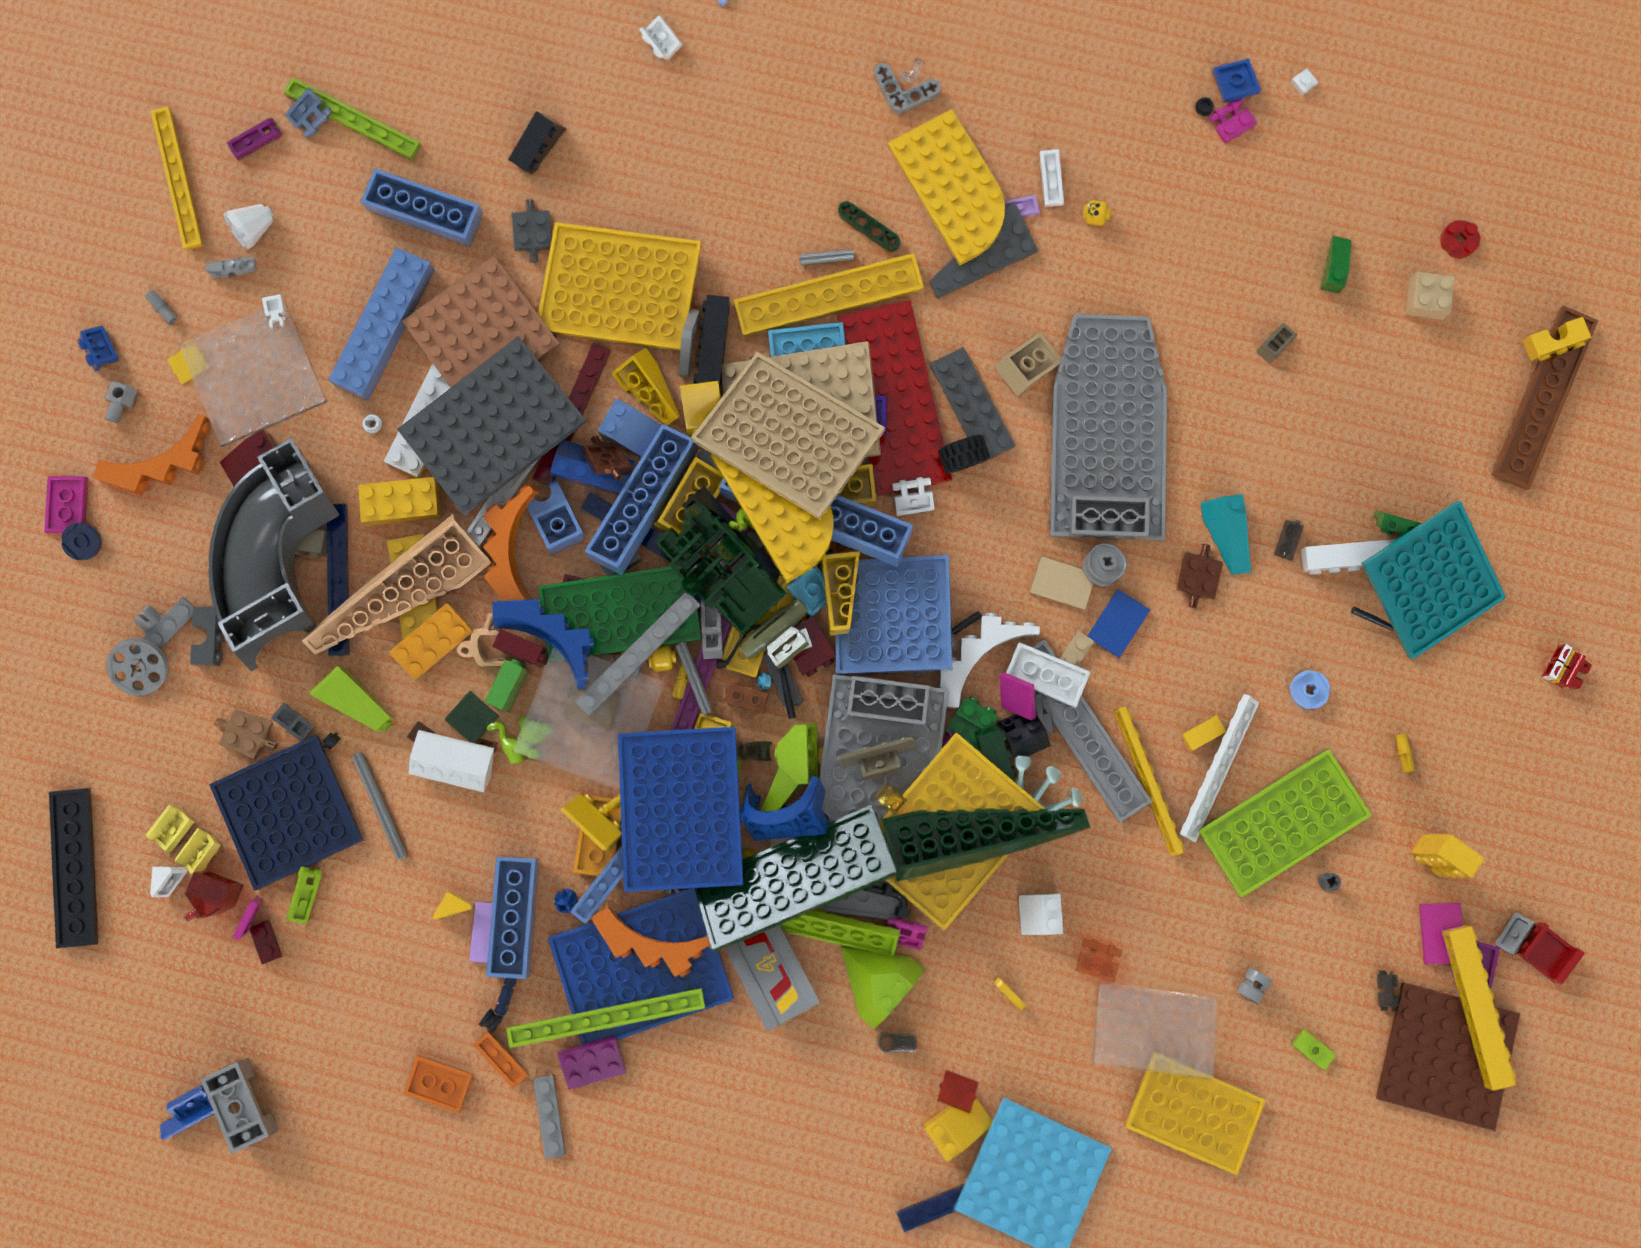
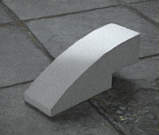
M701 599L704 659L723 658L721 614L716 607L713 610L710 609Z

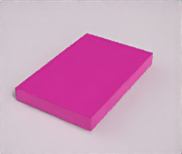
M48 476L45 533H63L66 527L71 524L86 523L87 477Z
M1461 903L1419 904L1424 964L1450 963L1442 931L1462 926Z

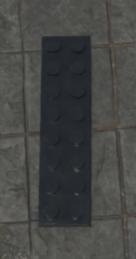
M91 788L49 792L56 949L98 944Z

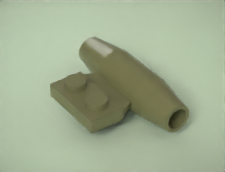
M799 598L781 608L753 631L741 645V652L750 660L767 650V654L777 668L781 669L809 645L802 633L797 628H794L807 613L808 608Z

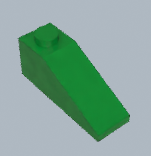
M1332 236L1321 284L1322 290L1340 293L1346 286L1350 266V239Z

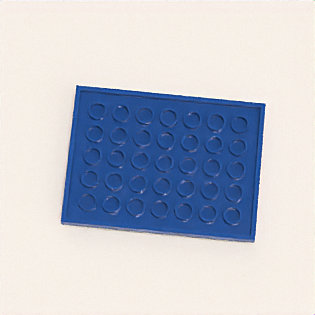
M736 727L618 733L624 892L744 885Z
M694 888L616 914L631 929L643 936L658 941L686 942L708 935ZM594 922L548 938L572 1014L702 988L705 1009L734 1000L719 951L714 952L709 946L702 950L704 954L694 960L692 957L689 958L693 964L690 967L691 972L683 977H680V975L674 977L663 957L660 958L662 962L653 968L650 965L645 968L633 948H631L632 953L622 959L621 956L615 958ZM705 1009L578 1035L582 1045L612 1036L619 1040Z

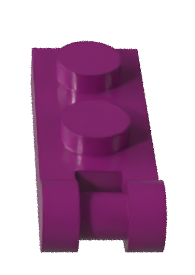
M269 118L226 143L235 158L240 160L267 143L280 139L282 133L280 129L276 128L274 119Z

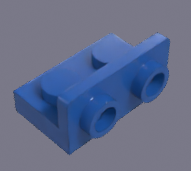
M103 325L80 331L79 347L81 350H85L87 364L92 366L94 371H99V366L118 361V356Z

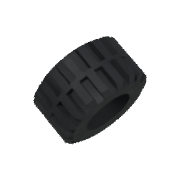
M979 434L955 441L938 450L945 473H954L985 462L990 458L984 437Z

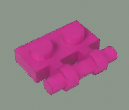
M1242 98L1228 102L1227 106L1215 110L1214 114L1209 116L1211 123L1216 120L1219 122L1215 131L1224 144L1257 124L1248 108L1240 111L1239 107L1244 104ZM1231 112L1233 117L1227 120L1225 115Z
M889 917L886 927L900 930L898 945L921 950L928 926L920 925V922L916 921L914 923L903 921V918L899 917L897 919Z

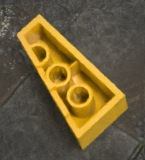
M860 551L824 555L821 559L830 636L849 634Z

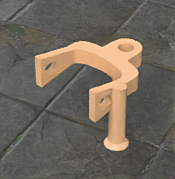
M493 613L487 614L483 628L474 629L471 638H465L457 648L460 656L474 657L476 663L481 667L502 666L505 659L508 660V656L486 659L479 646L480 635H498L500 629H494V626H492Z

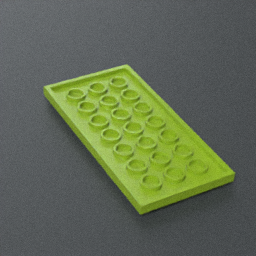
M1326 749L1203 826L1198 832L1239 898H1242L1372 815L1331 751Z

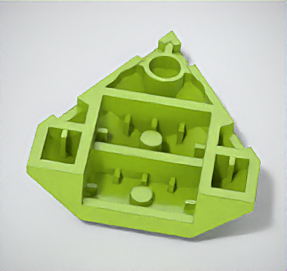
M841 947L859 1017L875 1029L912 989L925 969L911 956L894 954V957L861 949Z

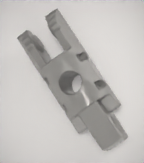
M253 257L222 260L206 264L205 270L212 278L243 275L256 271V261Z

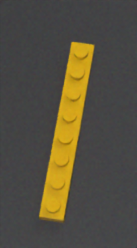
M167 106L151 110L182 246L185 250L204 246L171 108Z
M1126 706L1116 709L1113 712L1143 788L1152 800L1150 805L1170 856L1184 853L1182 849L1183 842L1180 837H1177L1175 832V822L1173 819H1170L1168 814L1169 807L1166 801L1162 799L1160 794L1162 792L1161 787L1153 776L1154 769L1151 764H1148L1146 759V749L1140 744L1139 732L1137 728H1134L1131 721L1133 720L1132 714L1127 710Z

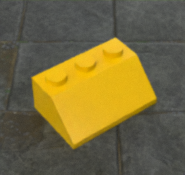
M579 793L561 811L603 851H609L622 837L621 824L616 820L612 822L608 818L609 813L604 812L602 807L598 809L593 804L595 800L589 794Z

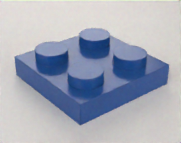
M1249 59L1213 68L1212 72L1224 103L1260 93L1261 88Z

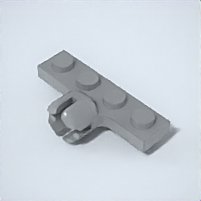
M184 597L166 615L160 614L152 606H147L135 617L134 622L145 631L146 635L143 639L154 643L161 649L193 616V607L195 606ZM136 645L133 651L135 653H140V646ZM149 654V659L151 660L155 654Z

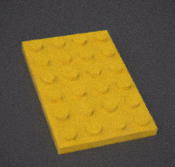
M1153 1052L1124 1127L1238 1175L1266 1100Z

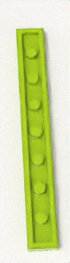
M292 77L283 92L286 96L297 101L307 88L312 89L324 102L320 109L323 111L328 106L333 111L328 116L330 119L413 161L421 147L420 142Z

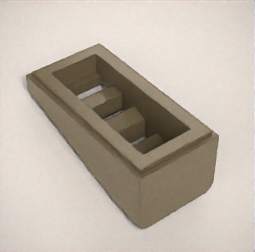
M1282 323L1260 346L1257 353L1271 364L1297 334L1286 324ZM1281 331V332H1282L1284 335H1286L1289 339L1287 340V339H1286L1282 334H1280L1279 332Z

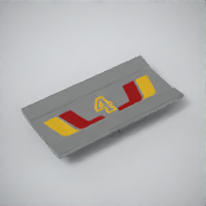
M780 925L725 948L767 1032L820 1003Z

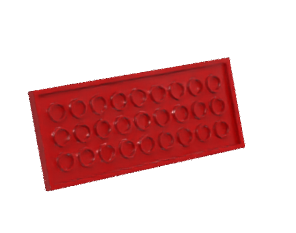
M911 300L838 315V322H843L845 345L869 342L875 396L887 397V435H881L879 438L881 455L869 457L870 464L873 467L878 497L901 492V490L893 491L892 484L899 483V480L911 481L916 480L918 477H930L931 485L952 481L951 473H945L938 454V450L944 446Z

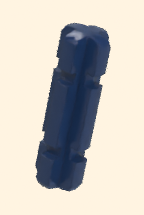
M505 978L503 983L505 986H502L498 998L499 1005L496 1004L495 1013L499 1015L506 1014L508 1009L506 1005H509L514 990L512 987H515L517 981L516 978Z

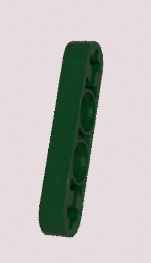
M845 201L839 205L838 215L843 221L886 251L894 252L899 248L900 238L896 233L851 202ZM843 208H850L851 214H843ZM859 217H863L867 222L865 225L860 226L856 223V220ZM880 228L882 231L881 235L874 236L871 233L872 229ZM892 239H894L895 245L891 244V246H889L888 240L891 241Z

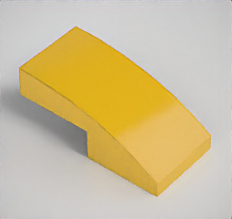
M1215 715L1181 734L1190 751H1193L1225 733L1226 729L1218 716Z

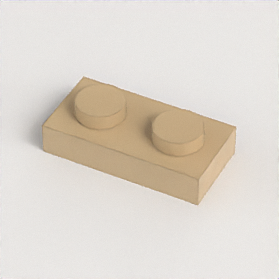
M1077 631L1059 659L1078 666L1094 641Z

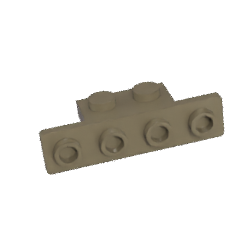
M902 737L897 741L883 742L878 746L864 747L855 752H845L838 756V761L841 768L860 763L864 780L902 771L898 753L916 749L914 737Z

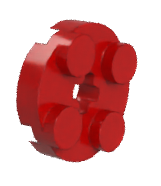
M1465 220L1451 222L1441 233V247L1443 250L1446 249L1449 253L1448 255L1453 258L1461 259L1468 257L1477 250L1480 244V234L1477 225ZM1459 235L1464 238V241L1462 243H1460L1459 240H1456V237H1458Z

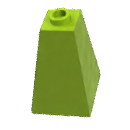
M337 666L309 692L314 698L375 731L385 732L393 725L392 721L395 718L346 668Z

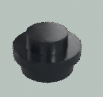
M1207 97L1200 98L1195 104V111L1201 116L1210 115L1214 109L1212 100Z
M330 732L323 740L326 743L323 747L331 750L341 739L336 732L333 735Z

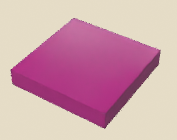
M1007 673L1000 674L1002 708L1029 720L1036 718L1034 684Z
M256 896L250 901L233 938L239 940L247 933L263 902L262 898Z

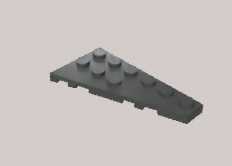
M1013 201L1005 209L1001 231L994 243L985 252L960 266L956 259L953 258L929 281L937 299L1038 252L1015 202Z

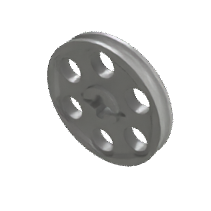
M126 639L116 645L107 658V672L111 681L120 690L132 695H146L154 692L163 684L168 674L166 656L157 645L145 639ZM131 645H139L141 652L135 653L131 649ZM115 653H122L125 658L124 661H118L115 658ZM149 654L157 655L159 661L157 663L152 662L149 659ZM142 659V661L139 664L140 669L134 673V671L136 670L135 664H137ZM117 671L124 672L126 679H119L116 675ZM151 672L158 673L160 680H153L150 676ZM134 681H141L144 688H136Z

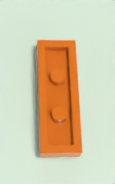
M488 1031L473 1045L513 1089L529 1074L497 1038Z

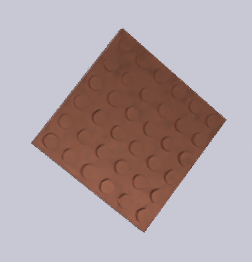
M1402 982L1376 1099L1495 1131L1504 1088L1492 1091L1484 1086L1460 997ZM1495 1007L1499 1013V1026L1505 1034L1504 1044L1510 1052V1062L1520 1013Z

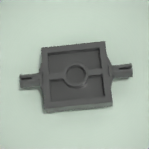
M530 199V202L526 200L527 211L512 213L515 251L530 252V262L534 263L535 257V263H537V252L543 249H550L551 247L550 212L534 210V200Z

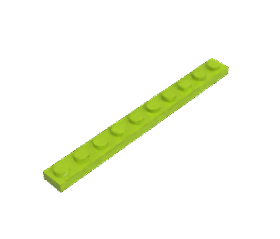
M702 988L511 1026L507 1027L506 1030L509 1047L512 1048L705 1009L706 1007Z

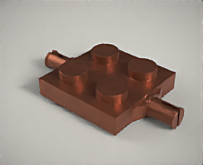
M594 435L591 437L593 445L582 446L581 452L595 475L611 474L616 482H620L623 479L622 473H631L632 466L618 443H602L599 437Z
M1202 544L1201 554L1199 555L1188 552L1184 554L1176 590L1191 595L1188 607L1197 608L1198 598L1200 597L1215 599L1223 562L1208 556L1211 545Z

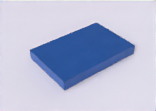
M1117 589L1087 637L1106 651L1120 658L1150 609Z

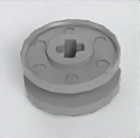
M1108 543L1096 545L1085 556L1083 561V571L1086 577L1093 584L1105 587L1114 584L1125 573L1127 567L1123 552L1118 547Z

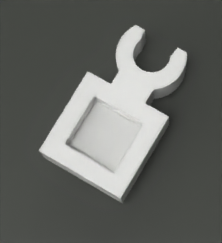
M279 294L262 298L265 316L270 318L269 326L275 330V323L279 321L280 326L285 328V321L281 318V315L286 314L283 296Z

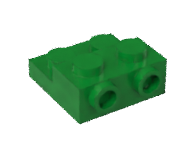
M1377 510L1374 514V518L1378 519L1376 526L1381 528L1380 532L1392 535L1394 531L1400 533L1399 537H1402L1421 524Z
M970 696L969 699L966 697L963 699L945 732L951 734L953 732L958 733L979 751L974 732L994 726L999 716L995 715L996 710L989 706H986V708L979 705L980 701Z

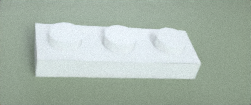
M1059 149L1040 151L1044 207L1062 206L1064 199Z

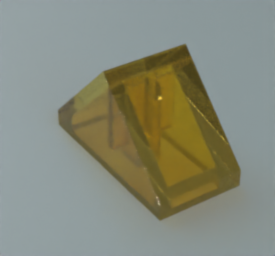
M889 783L875 796L894 815L907 801Z

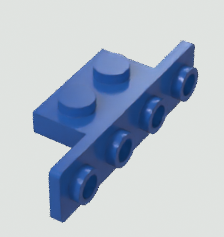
M203 1085L166 1104L167 1111L174 1117L160 1125V1138L164 1141L214 1114Z

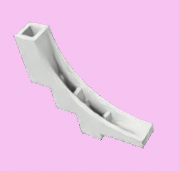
M986 613L985 616H982L980 639H977L975 635H965V638L961 639L960 661L952 657L953 670H940V688L949 689L946 708H959L961 691L966 677L983 655L1006 641L1021 637L1038 636L1040 634V626H1035V623H1024L1021 626L1016 625V622H1004V625H1001V617H997L995 613Z

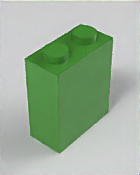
M505 659L484 702L509 713L530 672L525 669L526 665L515 659H512L511 662Z

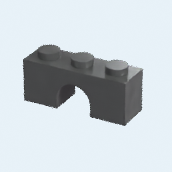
M193 607L192 626L204 628L207 632V638L200 645H191V665L220 666V662L223 659L221 642L224 640V635L218 625L219 620L214 607Z

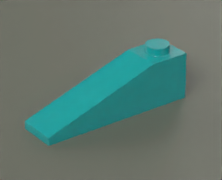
M1243 494L1224 496L1200 503L1203 522L1220 550L1221 557L1230 574L1250 573L1247 517Z

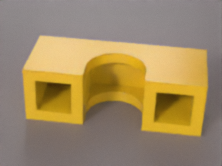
M1584 318L1574 319L1558 327L1560 340L1553 339L1548 329L1525 338L1523 344L1530 360L1538 359L1539 362L1550 358V355L1553 353L1560 355L1567 352L1570 347L1577 349L1586 345L1585 342L1592 337Z

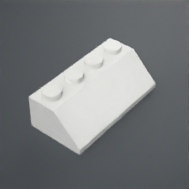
M419 730L409 760V774L484 792L491 780L494 748Z

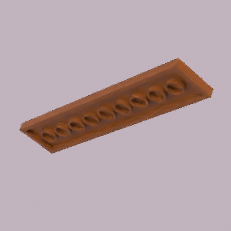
M1563 305L1559 309L1550 331V336L1555 340H1560L1557 328L1566 322L1583 317L1592 337L1598 320ZM1591 338L1585 342L1586 345L1574 349V347H1570L1563 354L1557 355L1553 353L1550 355V358L1539 362L1538 360L1491 474L1492 476L1524 490L1530 489Z

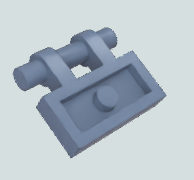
M307 88L284 115L297 129L305 126L307 129L303 132V135L309 139L312 134L315 135L318 132V127L329 119L328 116L333 111L328 106L322 111L320 106L324 102L312 89ZM315 113L318 117L311 123L309 119Z

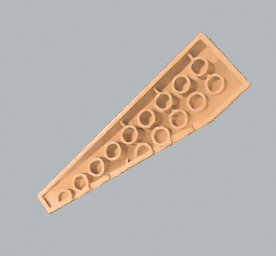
M452 514L354 593L301 641L314 654H317L338 644L340 641L352 638L364 630L367 631L381 622L384 623L412 610V608L420 604L423 605L435 597H440L448 591L462 587L492 562L464 526Z

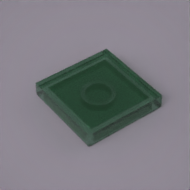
M469 691L444 720L469 742L475 743L487 731V726L495 722L499 715L472 691Z

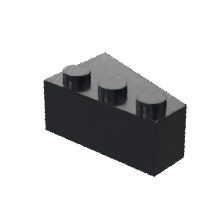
M536 111L508 160L525 172L533 174L538 170L540 163L567 128L551 117Z

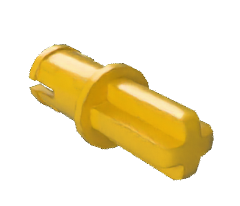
M681 661L678 676H675L676 683L672 693V697L676 699L683 698L687 683L689 682Z
M1407 733L1394 736L1399 752L1397 755H1400L1403 772L1415 771L1411 754L1413 750L1410 749Z

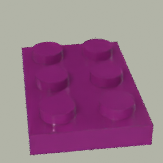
M615 1036L557 1053L569 1090L626 1074L624 1061Z

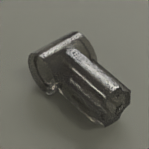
M882 1032L877 1036V1045L883 1052H916V1035ZM885 1037L891 1039V1044L888 1047L881 1045V1041Z

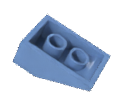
M616 398L600 425L598 433L601 437L612 443H618L620 447L642 458L661 424Z

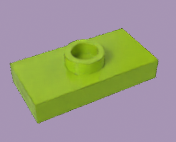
M1302 1029L1291 1044L1324 1071L1336 1056L1335 1053L1304 1029Z

